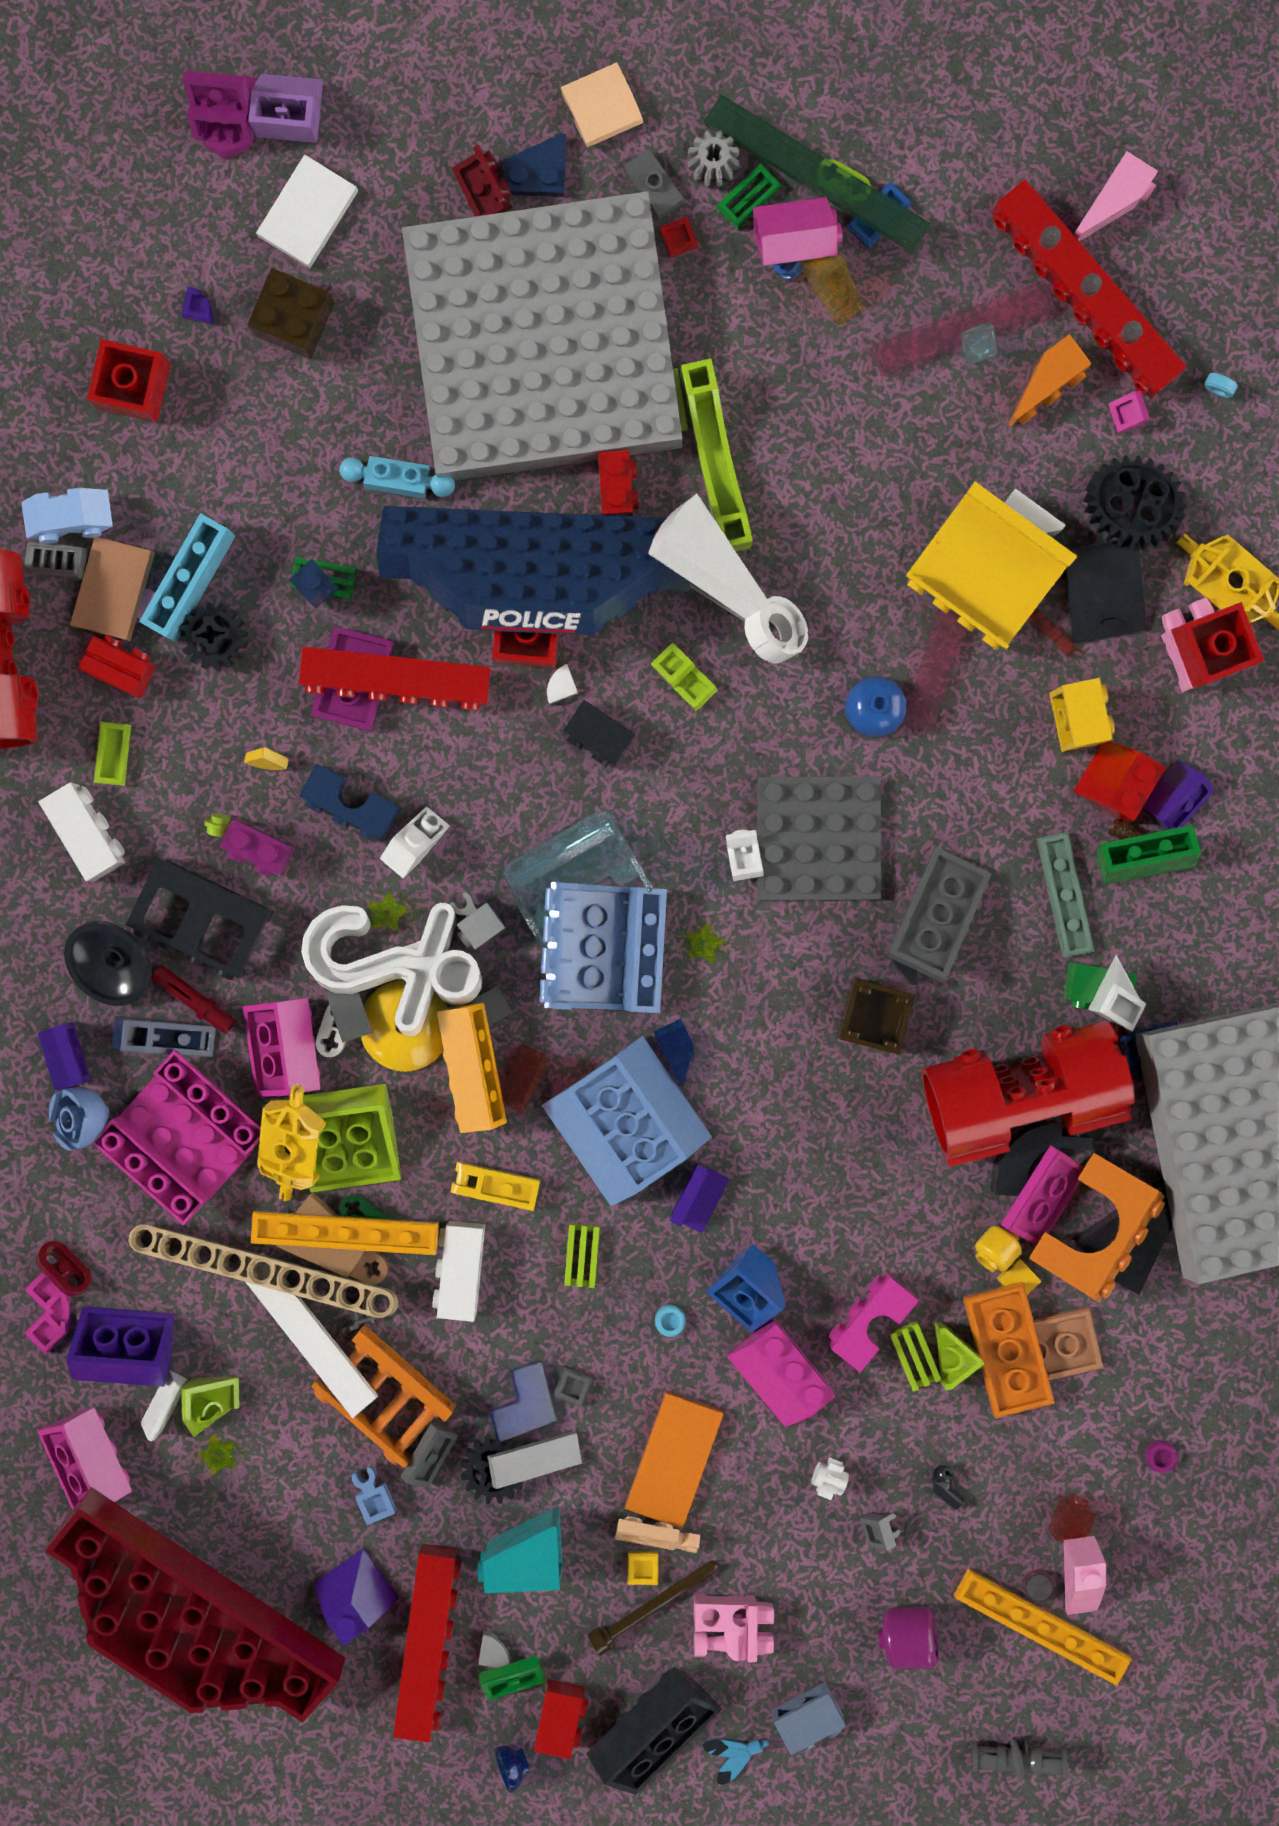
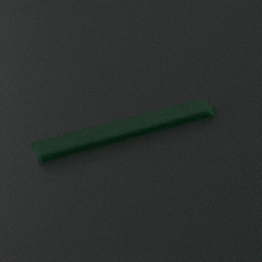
M722 94L704 120L705 126L715 132L721 130L722 136L725 138L731 136L733 143L820 197H827L828 202L911 253L914 252L930 226V222Z

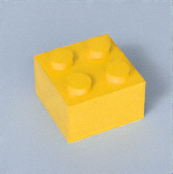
M1100 678L1062 685L1049 692L1061 752L1095 746L1113 740L1112 734L1115 731L1114 721L1111 715H1107L1105 703H1108V692L1104 684L1101 685Z

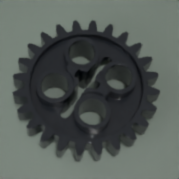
M1125 455L1121 464L1115 458L1112 459L1109 466L1103 463L1099 472H1094L1085 489L1087 493L1083 501L1088 504L1084 511L1085 513L1092 514L1089 523H1099L1096 533L1106 531L1108 533L1106 541H1110L1115 537L1118 539V547H1121L1125 541L1129 543L1130 550H1133L1137 543L1140 544L1143 550H1146L1150 543L1156 548L1162 540L1167 542L1171 535L1175 534L1185 517L1183 512L1187 507V503L1182 502L1186 493L1177 491L1181 482H1171L1170 480L1174 474L1173 472L1162 473L1163 464L1157 468L1152 467L1153 460L1151 458L1146 464H1143L1138 455L1134 462H1131L1128 456ZM1140 482H1143L1144 487L1136 503V510L1131 517L1130 524H1128L1126 518L1134 502V495L1139 488Z

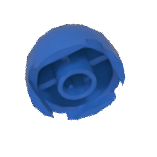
M870 676L860 680L849 691L845 700V715L849 724L857 733L868 738H881L893 733L902 724L906 715V698L902 689L894 681L885 677Z

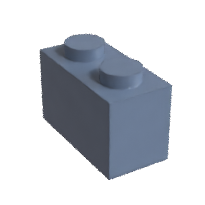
M826 1682L772 1710L774 1724L791 1755L810 1750L816 1742L824 1738H833L846 1727L843 1713Z

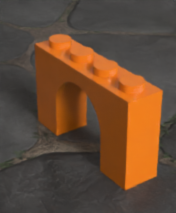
M1093 1153L1078 1180L1114 1203L1120 1219L1116 1238L1107 1248L1099 1252L1082 1253L1068 1247L1045 1232L1029 1259L1100 1303L1102 1298L1107 1299L1114 1290L1115 1283L1113 1280L1118 1272H1123L1128 1267L1132 1256L1129 1254L1135 1244L1140 1245L1148 1233L1146 1226L1151 1218H1157L1164 1207L1162 1200L1165 1196L1145 1182Z

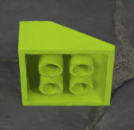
M386 1084L303 1095V1104L308 1106L326 1122V1126L319 1133L315 1173L320 1176L314 1185L309 1187L310 1193L401 1180L392 1109Z

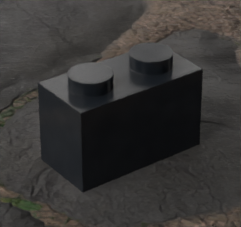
M583 700L563 730L568 735L566 739L568 743L580 751L583 747H586L594 753L591 758L606 768L609 763L616 767L636 737L635 733L586 700Z

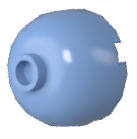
M85 1087L68 1088L62 1090V1092L55 1093L51 1099L49 1120L50 1122L55 1121L58 1130L53 1132V1135L60 1146L66 1150L82 1149L93 1145L92 1143L108 1124L109 1109L98 1093Z

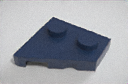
M561 133L504 159L503 178L507 182L512 195L564 197L566 134Z

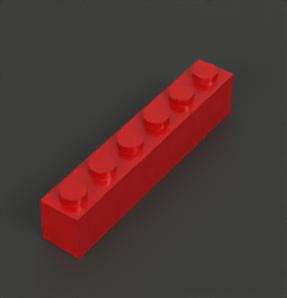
M302 646L299 687H305V693L323 695L325 689L337 691L336 696L355 698L356 693L368 694L369 700L386 701L387 696L399 697V703L418 704L419 699L429 700L430 706L448 708L449 703L461 704V709L479 711L480 706L487 705L490 667Z
M429 1544L421 1545L418 1554L393 1738L430 1743L432 1732L439 1730L441 1711H436L437 1700L443 1701L446 1682L441 1681L440 1676L441 1670L447 1671L450 1651L444 1650L446 1639L451 1640L454 1620L448 1619L450 1609H456L458 1590L453 1589L454 1578L460 1579L463 1561L457 1559V1548Z

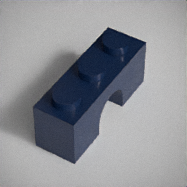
M316 763L299 795L307 800L304 806L319 814L322 813L323 809L334 814L331 820L346 828L350 824L355 825L361 829L359 835L372 842H376L377 838L386 840L402 808L372 792L361 807L349 808L344 803L342 797L343 789L348 779Z

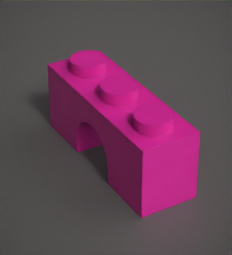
M888 1272L882 1277L878 1275L872 1280L868 1286L870 1291L863 1301L861 1299L855 1301L848 1312L850 1317L844 1324L838 1323L829 1334L831 1340L828 1343L831 1349L858 1372L865 1368L880 1349L876 1341L867 1335L869 1322L877 1316H888L900 1325L919 1302L915 1294Z

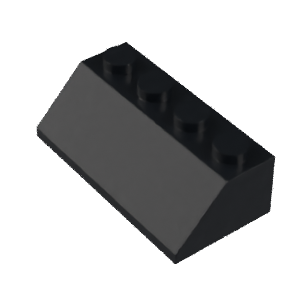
M673 1667L662 1674L659 1682L650 1691L642 1694L638 1699V1703L628 1713L621 1715L617 1719L616 1725L607 1734L600 1736L586 1754L604 1785L636 1795L722 1708L687 1672Z

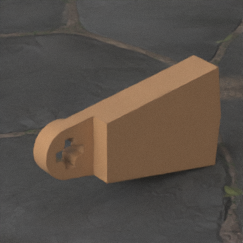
M314 1192L307 1197L296 1211L299 1214L339 1216ZM276 1246L343 1277L348 1278L351 1276L372 1285L382 1282L389 1272L388 1260L378 1251ZM374 1261H377L379 1263L378 1270L381 1271L380 1275L378 1273H374L372 1276L368 1275L369 1268L365 1266L366 1262L372 1264Z

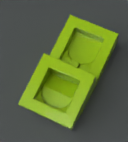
M674 643L669 645L651 663L652 667L695 711L700 709L718 691L716 686L695 667L694 663Z

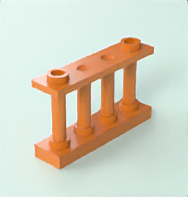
M364 1324L352 1339L356 1349L348 1358L355 1367L364 1357L369 1358V1356L379 1364L378 1371L368 1381L374 1391L387 1378L392 1377L402 1384V1390L373 1422L362 1411L352 1418L320 1376L311 1387L315 1390L314 1394L321 1402L325 1404L330 1403L384 1451L383 1454L388 1461L405 1468L412 1456L406 1449L434 1418L438 1419L440 1417L445 1422L453 1413L456 1405ZM417 1397L425 1404V1410L396 1442L383 1429L410 1398Z

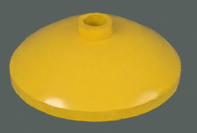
M397 980L381 986L371 994L364 1004L372 1033L361 1037L363 1045L375 1061L384 1067L396 1071H414L424 1068L434 1062L444 1051L441 1033L437 1025V1012L448 1007L435 991L421 1031L411 1037L403 1035L398 1030L395 1023V1015L406 985L405 980Z

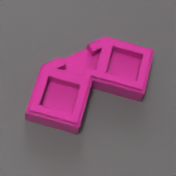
M42 1272L24 1290L46 1312L24 1333L46 1355L70 1332V1296L63 1294Z

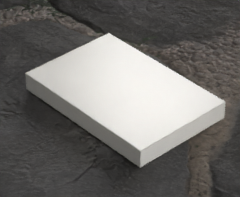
M304 154L256 234L264 241L310 269L351 204L358 189L355 185Z

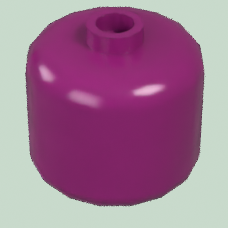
M928 1606L889 1608L884 1614L883 1629L878 1630L880 1649H885L889 1665L895 1670L934 1668L938 1663V1635L932 1609Z

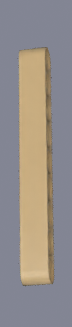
M155 1225L136 1226L129 1234L130 1246L133 1250L142 1254L376 1318L390 1316L398 1308L399 1301L394 1291ZM148 1230L153 1238L151 1244L145 1247L142 1244L141 1236ZM176 1238L182 1244V1249L178 1255H174L170 1249L172 1241ZM204 1246H207L212 1253L207 1263H203L199 1257L200 1251ZM234 1254L238 1255L241 1260V1266L235 1272L230 1269L228 1264L230 1257ZM262 1262H266L271 1269L269 1277L265 1280L258 1275V1267ZM292 1270L297 1271L300 1275V1283L295 1288L291 1287L287 1282V1276ZM321 1278L327 1279L330 1284V1290L325 1296L320 1295L316 1289L317 1283ZM351 1286L356 1287L360 1292V1298L355 1304L350 1303L346 1298V1291ZM380 1294L386 1295L390 1301V1306L385 1312L379 1311L375 1305L376 1298Z

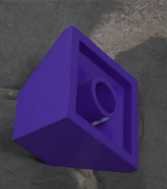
M365 1548L356 1552L313 1583L325 1621L343 1646L370 1628L399 1598Z

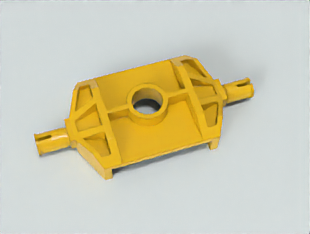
M1186 533L1176 541V544L1188 552L1191 557L1184 580L1186 586L1191 585L1205 598L1207 597L1219 610L1242 602L1250 623L1262 618L1279 631V614L1274 611L1277 608L1275 603L1279 596V578L1229 535L1220 537L1205 545L1203 543L1198 545ZM1231 572L1241 575L1243 579L1241 588H1234L1229 584L1228 578Z
M294 1084L290 1087V1100H271L262 1111L257 1165L262 1175L277 1181L276 1184L280 1185L279 1199H283V1201H290L292 1199L293 1188L302 1190L312 1187L320 1176L315 1173L319 1133L326 1126V1122L308 1106L303 1104L304 1087L301 1086L299 1088V1084ZM283 1146L287 1147L291 1154L286 1153Z

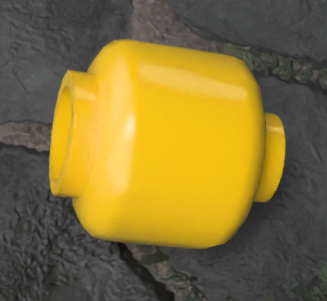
M991 1226L976 1242L977 1254L975 1256L989 1271H1005L1022 1253L1018 1242L1020 1236L1005 1227Z

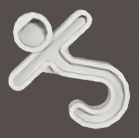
M447 903L436 904L431 909L421 941L404 947L396 946L346 965L332 961L331 948L341 937L363 936L369 931L371 922L362 908L341 905L325 910L312 920L303 936L301 952L305 967L320 986L333 993L352 995L395 979L405 980L406 985L395 1015L396 1026L405 1036L412 1037L421 1031L434 991L442 1001L450 1005H463L476 998L482 988V976L475 959L464 951H448L457 925V918L454 909Z

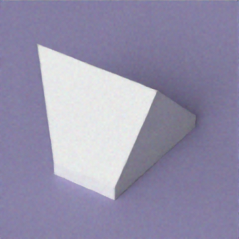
M1115 955L1088 1010L1133 1031L1146 1003L1140 1000L1118 956Z

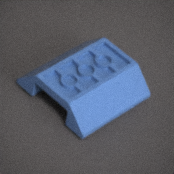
M643 1035L584 1078L542 1104V1107L610 1206L637 1194L688 1159L712 1138Z

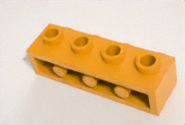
M484 1002L454 1006L438 1011L437 1025L442 1037L443 1057L447 1063L450 1078L449 1088L453 1094L456 1109L455 1118L459 1125L460 1133L492 1130L507 1123Z

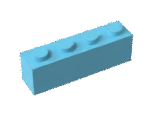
M200 513L139 622L176 642L183 631L180 629V625H186L188 622L185 615H192L236 536L228 528Z

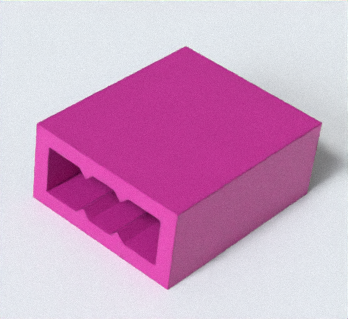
M827 197L753 207L754 235L763 266L838 255L837 243L842 242V227L840 222L837 223L835 208H830Z

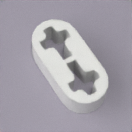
M330 1004L325 1011L316 1039V1048L325 1057L337 1056L346 1045V1042L342 1043L337 1026H334L335 1020ZM332 1030L337 1031L334 1041L339 1043L338 1048L334 1047L330 1051L326 1050L327 1045L323 1043V1039L330 1038Z

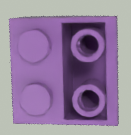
M260 74L251 90L248 121L257 138L317 143L323 88L322 79Z

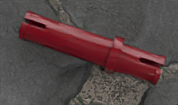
M160 966L153 974L151 980L196 1012V1017L201 1021L205 1019L224 1034H227L235 1025L237 1020L217 1006L216 1000L211 997L208 999L165 966Z

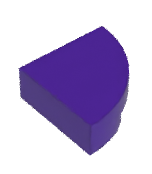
M188 286L181 315L183 319L210 325L214 324L213 309H211L212 306L210 307L211 304H209L207 298L199 290Z

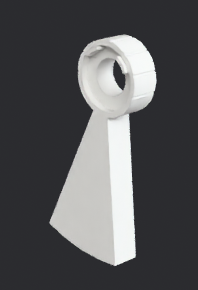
M698 494L673 511L659 528L648 554L745 618V633L748 642L756 654L765 661L781 663L801 652L808 641V628L802 613L786 598L773 596L767 599ZM769 621L778 629L781 641L772 635Z

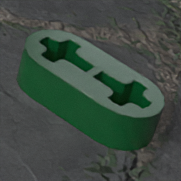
M359 1193L347 1195L340 1203L339 1211L341 1216L391 1219L388 1214ZM356 1200L359 1201V1210L365 1214V1217L358 1212H355L353 1215L349 1214L348 1210L350 1207L347 1202L354 1203Z

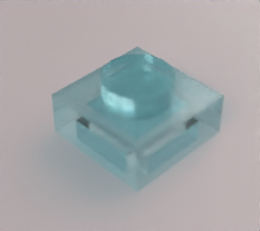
M990 322L961 332L964 358L969 365L998 354L995 329Z

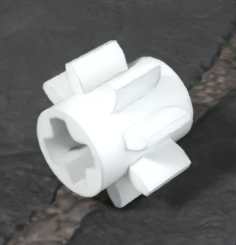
M830 1457L827 1464L818 1462L811 1481L812 1485L817 1486V1495L832 1500L833 1494L841 1496L844 1493L849 1473L843 1471L844 1466H842V1462Z

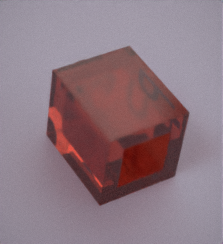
M1071 1494L1070 1498L1060 1495L1048 1529L1055 1540L1064 1543V1540L1089 1537L1096 1514L1088 1505V1500Z

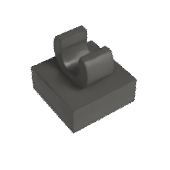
M887 1512L881 1515L867 1513L860 1517L869 1547L889 1551L896 1547L894 1538L898 1537L901 1532L900 1529L891 1528L889 1523L896 1518L895 1514Z

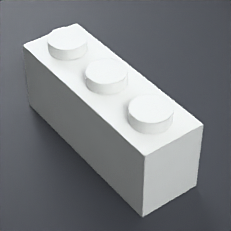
M68 783L38 801L85 881L95 882L126 863L122 857L125 854L123 847L117 839H111L106 830L109 828L108 822L100 812L96 813L90 804L93 802V798L85 786L80 787L79 784Z
M448 1221L446 1229H440L439 1247H444L443 1259H438L436 1265V1278H441L440 1290H434L432 1305L433 1308L438 1309L437 1318L474 1322L477 1315L485 1224Z

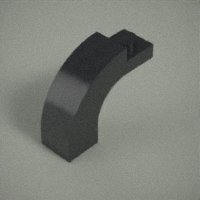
M1057 1121L1037 1122L1020 1129L1011 1136V1141L1008 1143L1010 1152L996 1156L992 1168L990 1191L995 1195L1019 1196L1028 1182V1173L1032 1163L1039 1155L1046 1152L1050 1145L1056 1149L1092 1150V1138L1083 1133L1070 1135L1065 1128L1064 1133H1061L1062 1124Z

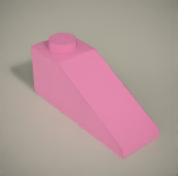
M1127 151L1074 233L1077 240L1081 241L1131 211L1140 199L1146 202L1156 187L1152 180L1158 171Z
M1095 1536L1064 1540L1066 1613L1071 1615L1098 1611L1106 1589V1562Z

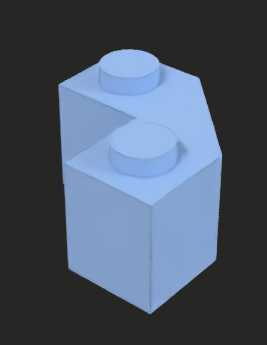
M75 488L68 489V494L50 496V493L47 492L35 494L21 503L26 538L39 539L41 544H53L58 542V538L68 533H82L84 538L101 536V532L113 527L108 490Z

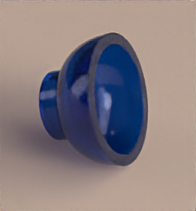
M498 1746L494 1750L499 1771L507 1791L512 1793L521 1785L523 1776L530 1773L529 1764L522 1748L514 1750L509 1746Z

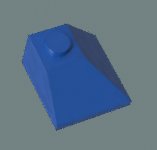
M754 1244L741 1252L706 1291L709 1296L751 1333L783 1311L786 1306L776 1264Z

